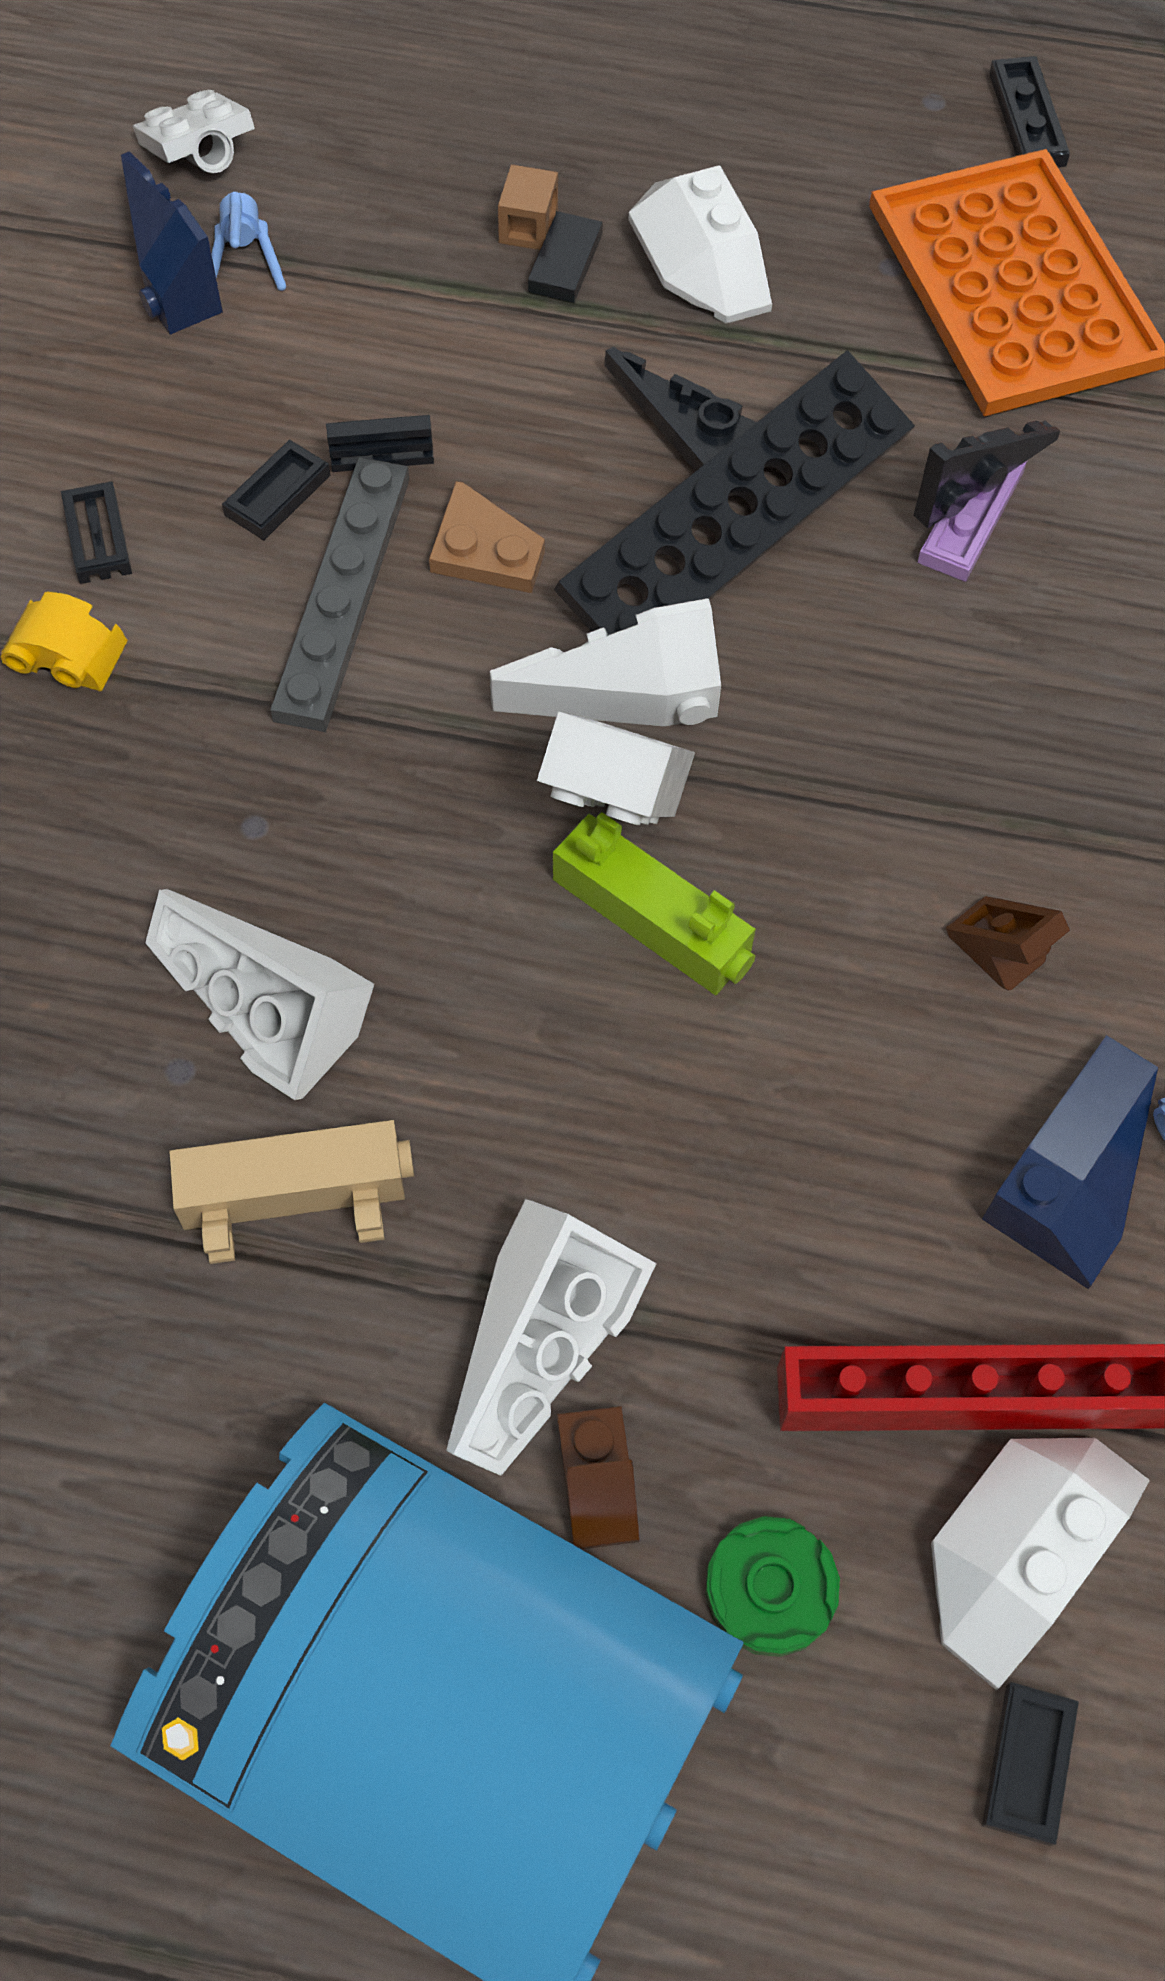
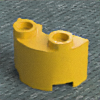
M48 591L44 592L40 601L33 602L30 600L1 651V660L3 664L19 673H37L40 667L51 669V674L57 681L68 687L79 688L83 686L102 692L128 640L117 624L109 630L103 623L90 616L89 612L93 606L88 602L68 594Z

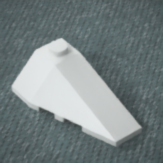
M709 598L653 608L637 614L638 624L622 631L608 635L603 627L587 633L588 642L580 647L566 652L556 648H548L491 670L490 691L493 711L557 717L559 711L597 721L664 727L681 723L694 725L708 718L717 717L721 679Z
M169 889L159 890L145 943L185 991L194 990L211 1010L212 1014L208 1020L218 1032L228 1031L244 1050L241 1060L253 1074L294 1100L304 1098L358 1038L374 983L332 958Z
M525 1199L497 1258L446 1451L501 1476L551 1416L550 1404L571 1379L579 1382L592 1367L587 1359L608 1334L617 1337L630 1321L656 1263L567 1213Z

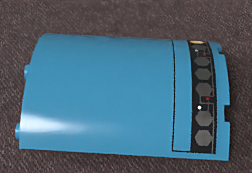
M323 1403L280 1451L279 1460L287 1465L270 1488L267 1489L258 1483L255 1484L207 1555L164 1632L175 1639L159 1671L157 1672L150 1667L143 1670L110 1746L483 1981H591L601 1959L590 1953L589 1950L643 1844L657 1851L677 1811L676 1808L667 1804L665 1800L711 1708L714 1707L725 1713L741 1682L743 1674L734 1670L732 1666L744 1642L328 1404Z

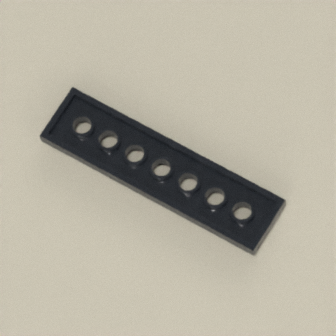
M847 350L557 583L554 591L591 632L604 627L608 635L637 625L636 615L650 609L708 598L710 600L905 438L915 425ZM842 411L847 413L852 418L855 429H844L839 426L834 419L833 412ZM799 439L813 441L819 447L821 457L813 458L803 453L799 446ZM774 467L780 470L785 476L786 486L771 484L764 475V468ZM735 495L744 498L750 505L751 514L743 516L735 513L729 506L728 497ZM704 525L708 527L715 535V544L704 545L698 542L692 534V526ZM666 554L674 558L679 566V574L667 575L661 572L656 566L655 556ZM623 584L634 586L641 593L643 603L638 606L624 603L618 595L617 587Z

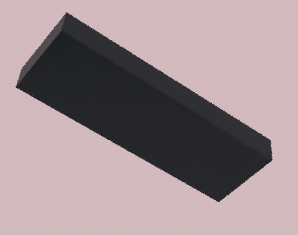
M1037 56L992 60L989 75L1016 156L1047 149L1058 168L1067 167L1070 152Z

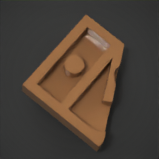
M456 481L429 558L430 572L532 593L545 553V539L465 483Z

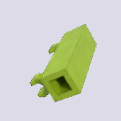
M603 812L597 818L589 813L553 851V881L715 996L729 980L737 984L751 968L756 957L751 952L756 929L733 913L735 904L715 890L709 897L621 836L622 826Z

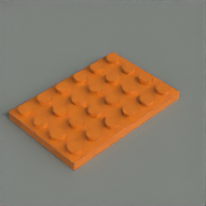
M1047 149L872 191L869 207L983 416L1165 369V343Z

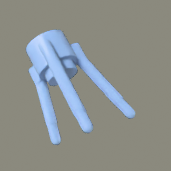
M234 191L228 194L220 203V223L214 227L215 239L211 255L216 278L225 242L228 241L232 248L247 246L254 239H258L278 290L284 291L286 283L268 236V224L259 219L256 201L244 193Z

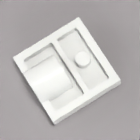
M204 90L192 94L187 98V105L174 110L168 106L151 110L144 115L146 121L133 125L139 145L164 161L170 163L185 157L192 164L210 173L221 172L231 163L234 155L233 137L255 129L249 109L219 93H214L213 90ZM211 135L213 138L212 149L209 154L200 157L198 151L199 143L202 138Z

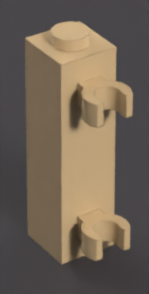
M394 1120L170 1150L173 1209L184 1230L202 1228L203 1248L205 1254L208 1253L210 1264L235 1261L232 1223L354 1207L356 1231L358 1232L360 1243L385 1240L380 1203L404 1200L403 1178L414 1177L410 1140L398 1141Z

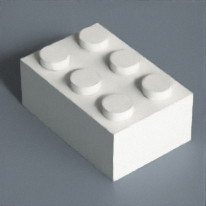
M558 711L537 781L553 786L550 795L552 798L584 807V805L604 807L605 803H607L609 806L606 815L636 825H640V823L649 825V822L657 824L659 817H675L695 752L589 718Z

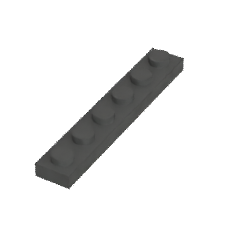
M358 457L270 709L273 722L321 732L327 731L410 481L408 466Z

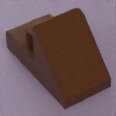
M989 896L982 898L945 928L949 938L1000 987L1008 991L1015 988L1044 964L1051 946L1070 931L1062 911Z
M622 1406L557 1414L573 1545L583 1550L639 1542L633 1462L629 1459Z

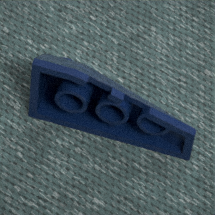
M130 151L121 154L139 266L145 288L139 290V295L147 314L151 319L158 317L171 335L223 313L208 236L187 206L180 199L171 202L168 188L163 183L156 185L150 170Z
M1106 1035L1002 1184L982 1220L1089 1289L1123 1236L1158 1067Z

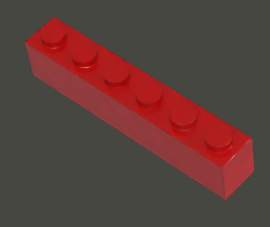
M1165 1344L785 1346L777 1366L780 1431L1165 1429Z

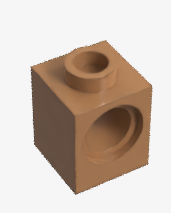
M511 164L498 204L499 243L541 250L554 216L558 211V172Z

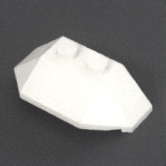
M720 165L655 182L629 211L628 220L664 288L695 306L714 312V317L726 324L771 311L772 301L758 232Z
M1096 1438L1010 1439L931 1542L936 1597L940 1616L941 1645L995 1690L999 1689L1052 1626L1130 1518L1150 1480Z

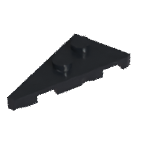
M615 347L605 350L604 366L695 471L757 423L742 416L743 406L730 399L719 398L711 390L677 374H674L670 381L645 370L646 360L630 352H623Z
M1046 420L1043 422L1033 421L1026 423L1022 430L1024 434L1020 435L1015 434L1007 427L985 432L979 437H974L973 435L963 437L956 449L952 451L942 442L933 445L929 449L913 516L927 529L944 517L952 518L956 516L970 499L982 491L990 492L994 490L1008 473L1058 440L1060 430L1050 425Z

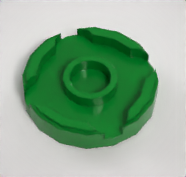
M764 1516L739 1524L719 1543L707 1567L705 1595L714 1622L721 1630L744 1642L742 1648L756 1655L782 1657L805 1650L827 1630L839 1605L840 1576L831 1551L813 1533L805 1530L806 1527L791 1519Z

